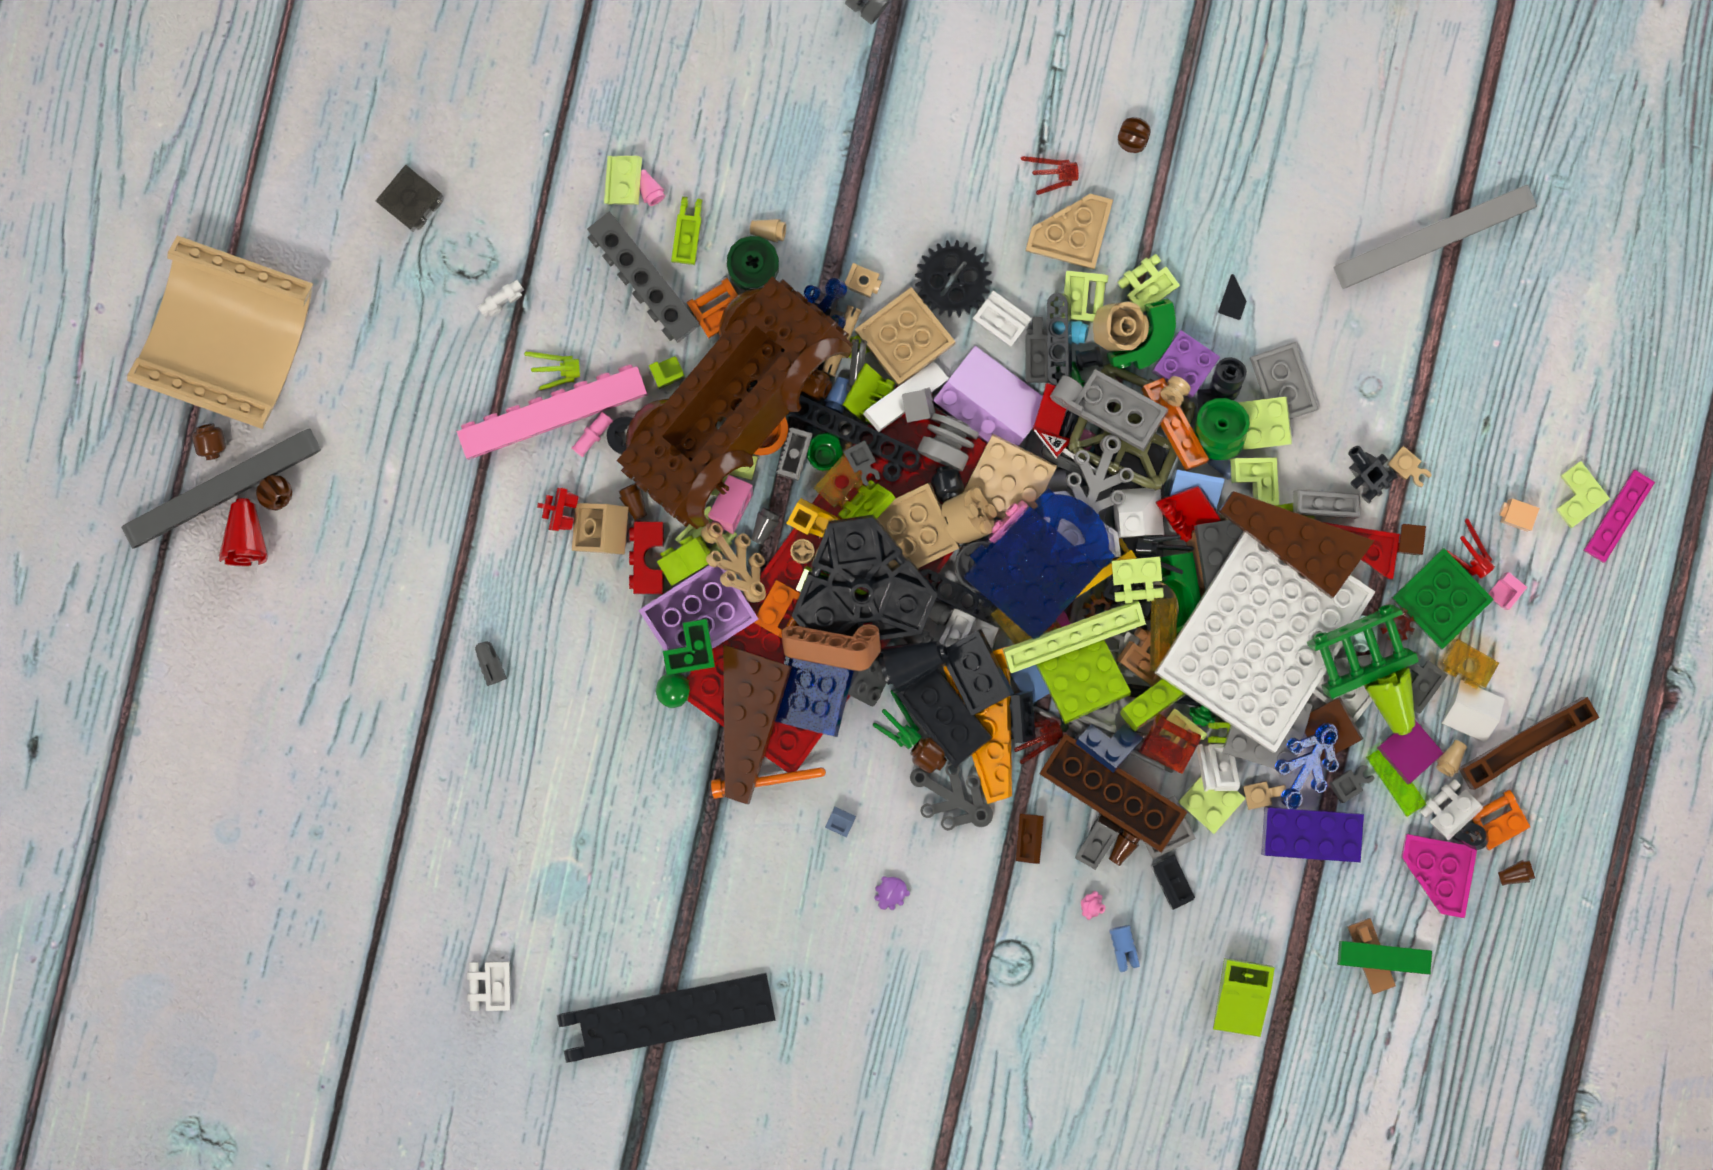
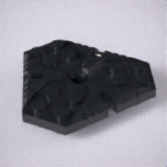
M874 515L828 521L812 561V571L808 572L792 611L793 619L800 627L852 637L863 626V623L872 622V625L878 627L880 640L922 634L938 595L936 589L923 576L911 559L904 557L900 546ZM894 559L898 564L892 568L889 562ZM822 570L829 572L828 577L820 575ZM859 587H865L868 589V593L860 595L855 590Z

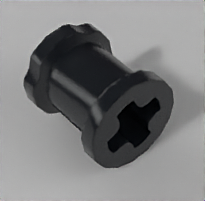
M1099 346L1082 352L1075 350L1079 371L1092 366L1103 367Z

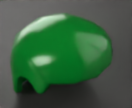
M823 433L811 439L807 458L813 468L819 471H830L840 464L843 450L837 437L829 433Z
M666 673L662 675L657 681L655 689L659 702L668 708L681 707L689 697V679L683 676L682 673L671 675Z

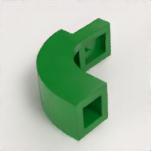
M1163 299L1145 304L1149 323L1146 339L1133 350L1107 353L1111 365L1117 366V368H1125L1133 362V365L1140 370L1161 358L1169 348L1176 328V315L1172 301Z

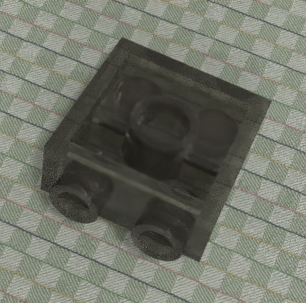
M405 165L375 201L409 230L414 232L415 229L420 230L428 220L425 217L431 210L435 212L443 202L441 200L443 195L410 167Z

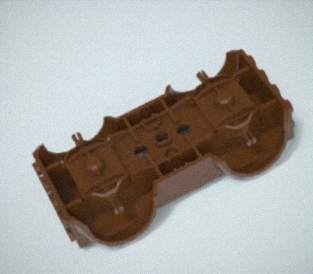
M771 277L763 288L747 290L738 295L728 304L722 314L719 323V340L669 399L656 400L645 405L631 420L626 433V450L616 460L623 466L621 471L685 527L689 524L695 529L706 526L709 520L704 515L705 505L712 491L717 489L722 495H725L726 492L721 487L729 491V486L723 483L722 479L740 467L751 468L754 465L752 455L789 412H798L801 409L799 397L806 380L811 378L817 384L821 381L815 376L823 380V375L816 369L821 363L832 356L842 355L848 358L851 355L853 344L847 339L849 334L831 317L826 316L823 311L813 303L811 304L807 298L800 292L795 291L783 279L779 282L774 277ZM758 381L754 388L748 392V389L751 387L750 383ZM723 418H727V420L721 425V427L717 429V422H721Z

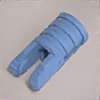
M1130 925L1109 930L1120 972H1125L1128 969L1126 952L1132 968L1140 967Z

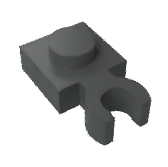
M866 440L843 451L854 473L859 470L862 471L861 478L864 485H869L866 479L869 473L874 474L877 480L880 479L879 472L871 467V464L875 463L876 460Z
M1367 765L1359 766L1355 774H1353L1352 770H1348L1329 782L1340 803H1345L1362 792L1363 789L1360 784L1371 783L1375 779L1374 776H1369L1366 779L1363 777V771L1368 768Z

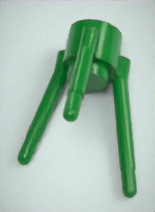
M891 690L890 692L910 727L907 724L903 727L886 709H883L882 713L899 730L897 733L899 737L877 723H873V727L894 740L900 747L904 745L907 749H910L922 737L918 733L920 728L914 723L897 694Z

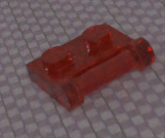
M1159 713L1155 717L1153 726L1139 752L1182 774L1201 740V735L1181 728L1166 720V716ZM1162 728L1186 740V747L1184 748L1159 735Z

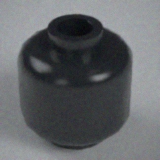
M950 466L938 468L930 479L931 486L938 500H941L943 503L962 494L965 490L960 472L957 469H950Z

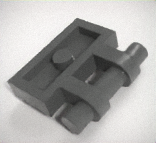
M1415 652L1417 654L1418 660H1420L1422 656ZM1427 661L1423 667H1420L1417 663L1406 667V670L1409 668L1410 672L1413 671L1417 674L1412 681L1414 711L1419 714L1448 676V674L1430 661Z

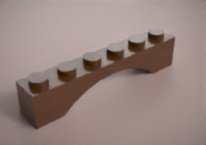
M1580 697L1462 765L1459 771L1469 789L1475 790L1533 753L1585 727L1600 717L1589 698Z

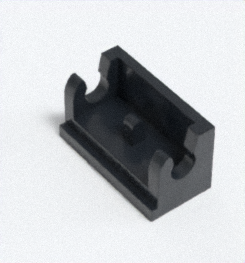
M1175 854L1150 865L1172 910L1194 900L1195 896Z

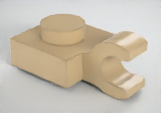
M1267 781L1243 786L1248 810L1272 805V797L1287 795L1285 785L1268 788Z

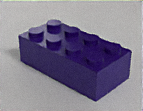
M1264 807L1261 855L1361 863L1364 814Z

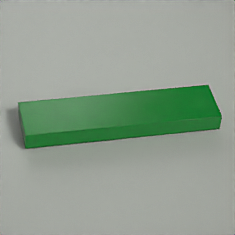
M1339 941L1337 965L1431 975V950Z

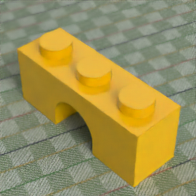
M800 498L786 524L807 535L812 533L822 538L828 521L840 520V518Z

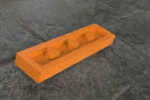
M1164 378L1144 385L1141 391L1145 397L1168 409V413L1160 425L1184 469L1189 471L1207 463L1209 458L1180 406H1172L1162 399L1160 392L1168 384Z

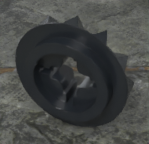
M632 417L617 418L608 427L607 442L619 454L626 450V443L622 446V437L616 434V432L624 433L633 419Z

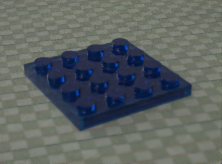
M1029 505L964 575V578L1032 639H1036L1045 632L1101 569Z

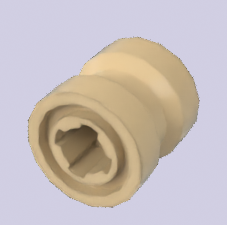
M805 539L795 541L790 550L793 560L800 564L810 562L815 553L812 543Z

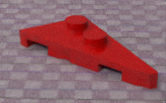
M1326 523L1374 540L1361 560L1387 579H1393L1400 534Z

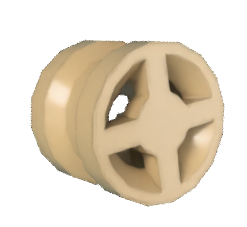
M1172 376L1168 381V386L1164 387L1160 394L1162 399L1168 404L1180 406L1184 401L1183 397L1188 395L1191 387L1182 378Z

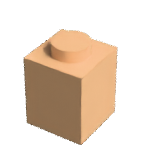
M1513 498L1509 499L1507 503L1504 502L1501 506L1499 516H1502L1500 522L1526 532L1532 531L1540 508Z

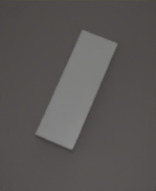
M1295 490L1293 491V512L1307 516L1359 518V494Z

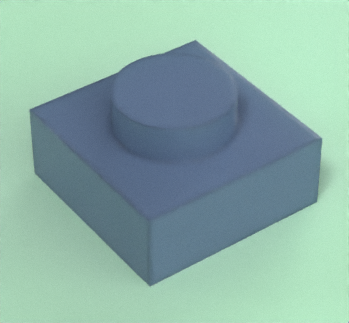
M834 807L825 828L847 838L856 816Z

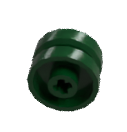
M747 236L739 239L731 246L727 255V270L731 280L737 287L745 291L763 288L771 277L776 279L779 273V257L775 247L768 240L759 236ZM751 261H756L757 268L749 266V263Z

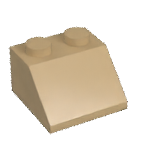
M577 503L574 516L572 551L625 555L629 507L610 504Z

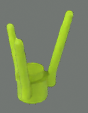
M526 351L524 353L525 356L563 361L560 362V366L531 368L532 372L560 371L561 377L566 376L565 378L539 386L540 391L564 383L575 382L574 378L580 377L579 359H573L572 356H558Z

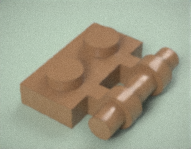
M1139 627L1134 635L1140 639V642L1136 645L1134 642L1129 641L1117 658V661L1147 684L1154 686L1161 679L1160 676L1155 674V671L1167 654L1170 646L1164 642H1159L1155 639L1153 633ZM1149 646L1155 650L1153 657L1146 652Z

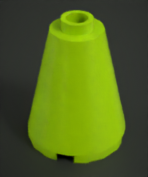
M1403 668L1364 685L1367 693L1392 732L1398 733V735L1410 733L1415 726L1410 669L1406 670V668Z

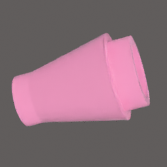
M643 169L641 170L640 193L644 203L654 206L665 198L664 189Z

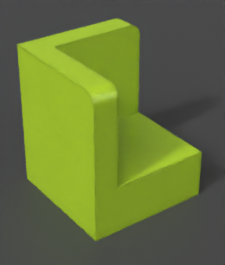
M676 356L660 363L655 362L649 365L659 389L686 378Z

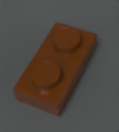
M1020 813L1016 861L1040 864L1044 816Z

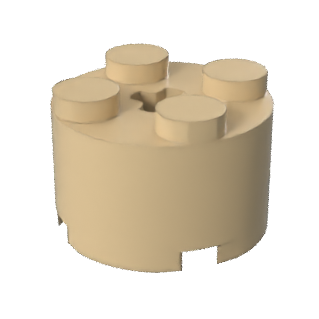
M1132 302L1112 303L1100 307L1096 311L1093 321L1094 341L1109 351L1133 350L1141 342H1144L1148 335L1149 323L1147 316L1142 313L1141 308L1137 304Z
M978 488L966 491L943 503L942 518H947L948 524L945 527L955 542L967 544L992 533L994 518L997 516L995 507L987 502Z

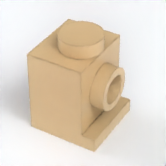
M853 263L844 283V288L871 298L872 293H878L882 281L878 280L880 274ZM863 276L869 280L866 285H862L859 282V279Z

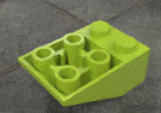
M1224 958L1213 1024L1214 1030L1261 1037L1275 970L1273 966Z

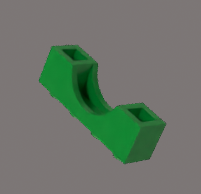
M1193 552L1160 557L1161 562L1183 570V574H1179L1161 567L1162 581L1160 582L1173 590L1179 606L1177 619L1168 629L1171 646L1201 600Z

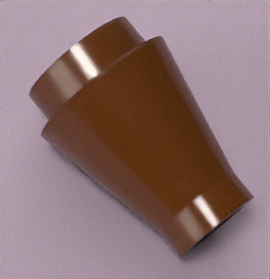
M634 483L619 490V499L624 506L629 507L628 511L633 516L634 521L647 516L641 488H638Z
M1123 830L1122 833L1119 832L1109 860L1121 866L1139 846L1138 842L1140 839L1126 830Z
M1521 860L1507 869L1498 872L1502 886L1530 883V880L1535 879L1530 860Z

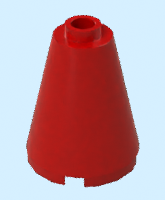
M236 499V502L230 506L219 553V561L225 560L226 565L251 566L252 561H258V565L268 560L256 506L250 502V499Z

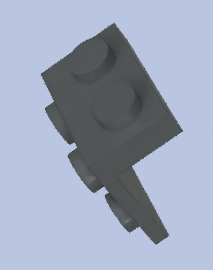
M877 656L872 665L862 671L836 667L827 684L873 707L880 699L887 683L880 667L879 659L881 657Z

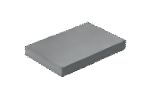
M1296 342L1250 357L1263 399L1287 397L1289 420L1319 410Z

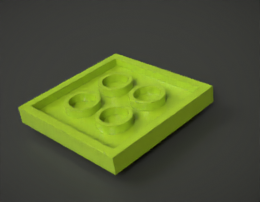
M1105 640L1036 664L1065 724L1131 694Z

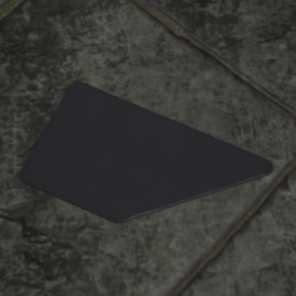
M1231 274L1218 313L1240 320L1247 301L1234 274Z

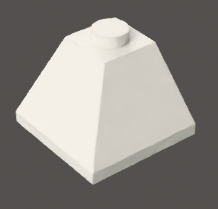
M1149 488L1121 490L1126 496L1124 503L1113 505L1115 531L1118 532V538L1164 535L1163 515L1156 504V501L1161 500V490L1155 491ZM1118 493L1114 495L1116 502L1121 500V496Z

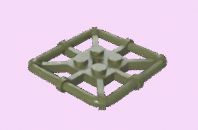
M1111 364L1104 365L1100 371L1116 380L1115 376L1141 388L1155 381L1151 378L1147 380L1123 368L1111 366ZM1183 397L1184 401L1180 408L1191 425L1196 406L1194 402ZM1116 402L1112 413H1116L1121 409L1119 403ZM1136 413L1128 417V421L1134 424H1138L1142 420V417ZM1079 416L1071 434L1068 448L1070 452L1075 454L1077 451L1085 450L1084 448L1100 443L1103 437L1112 434L1104 430L1103 434L1079 441L1088 422ZM1155 432L1143 452L1120 439L1121 448L1117 452L1114 462L1110 461L1108 467L1109 474H1118L1124 468L1120 466V462L1126 451L1140 458L1148 476L1146 478L1133 472L1134 477L1131 481L1155 491L1161 489L1177 457L1170 441ZM1109 440L1108 444L1116 445L1115 441ZM1152 442L1169 449L1158 476L1147 454ZM1087 451L1090 455L1088 462L1098 466L1101 457ZM1080 453L1078 457L1085 460V455ZM1123 471L1122 477L1128 479L1129 473Z

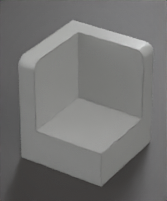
M930 387L902 394L907 422L928 419L935 413Z

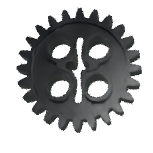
M946 240L945 248H942L937 243L936 252L931 248L928 249L930 257L922 255L921 258L925 264H917V268L922 273L915 274L916 278L921 279L920 282L915 284V287L923 289L918 293V296H926L923 301L924 304L932 303L931 312L936 307L939 308V316L944 311H947L948 318H951L953 312H956L958 318H960L961 311L963 310L967 315H970V307L972 306L978 310L977 301L984 303L985 299L982 294L990 293L985 286L992 285V281L986 279V277L992 274V271H985L984 269L989 265V262H981L984 256L983 253L978 256L975 255L977 247L968 250V242L963 247H959L958 240H956L954 246H951L950 242ZM947 257H954L957 260V266L955 268H948L945 266L944 260ZM966 262L967 265L958 275L957 280L959 283L954 282L947 293L941 297L940 293L950 279L948 275L954 276L960 265ZM966 271H973L977 279L974 282H967L963 274ZM934 276H939L943 279L944 283L941 287L935 288L931 285L930 279ZM959 290L963 295L962 300L958 302L952 301L949 296L950 292Z

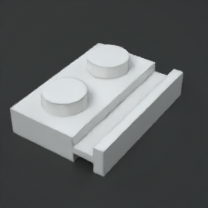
M995 291L990 294L973 317L974 321L1010 347H1012L1032 319Z
M1199 744L1197 747L1204 791L1212 789L1215 791H1238L1240 787L1235 756L1222 753L1225 744H1209L1208 746Z

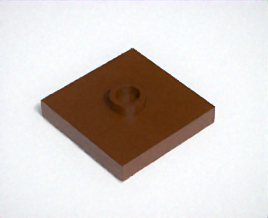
M1341 697L1311 711L1305 734L1320 761L1364 739Z

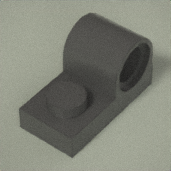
M1099 814L1087 838L1078 850L1075 859L1096 870L1119 834L1121 827Z

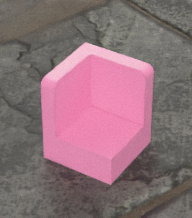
M1507 572L1501 576L1488 594L1504 610H1509L1527 589V586Z

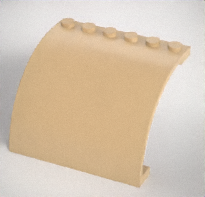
M177 235L167 254V258L172 260V265L159 311L147 341L127 375V381L263 429L292 366L306 322L313 283Z

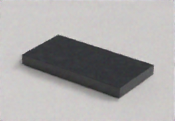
M936 669L906 690L897 693V696L931 739L944 750L946 758L954 768L961 765L993 738L975 715L971 716L963 699L939 669Z

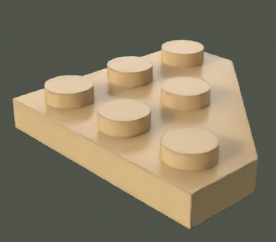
M1088 194L1081 200L1031 228L1025 251L1094 270L1113 199Z

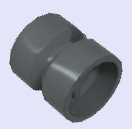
M846 0L845 5L854 12L860 11L861 17L872 25L883 13L890 0H868L866 4L863 0Z

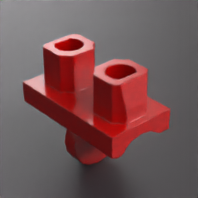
M557 488L553 506V496L546 495L545 504H537V508L543 509V519H549L550 511H552L548 530H572L574 518L563 516L564 506L576 508L579 496L567 492L568 489Z

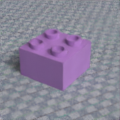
M1180 330L1152 370V373L1159 378H1164L1167 383L1172 376L1182 378L1191 387L1190 392L1186 395L1191 399L1220 356Z

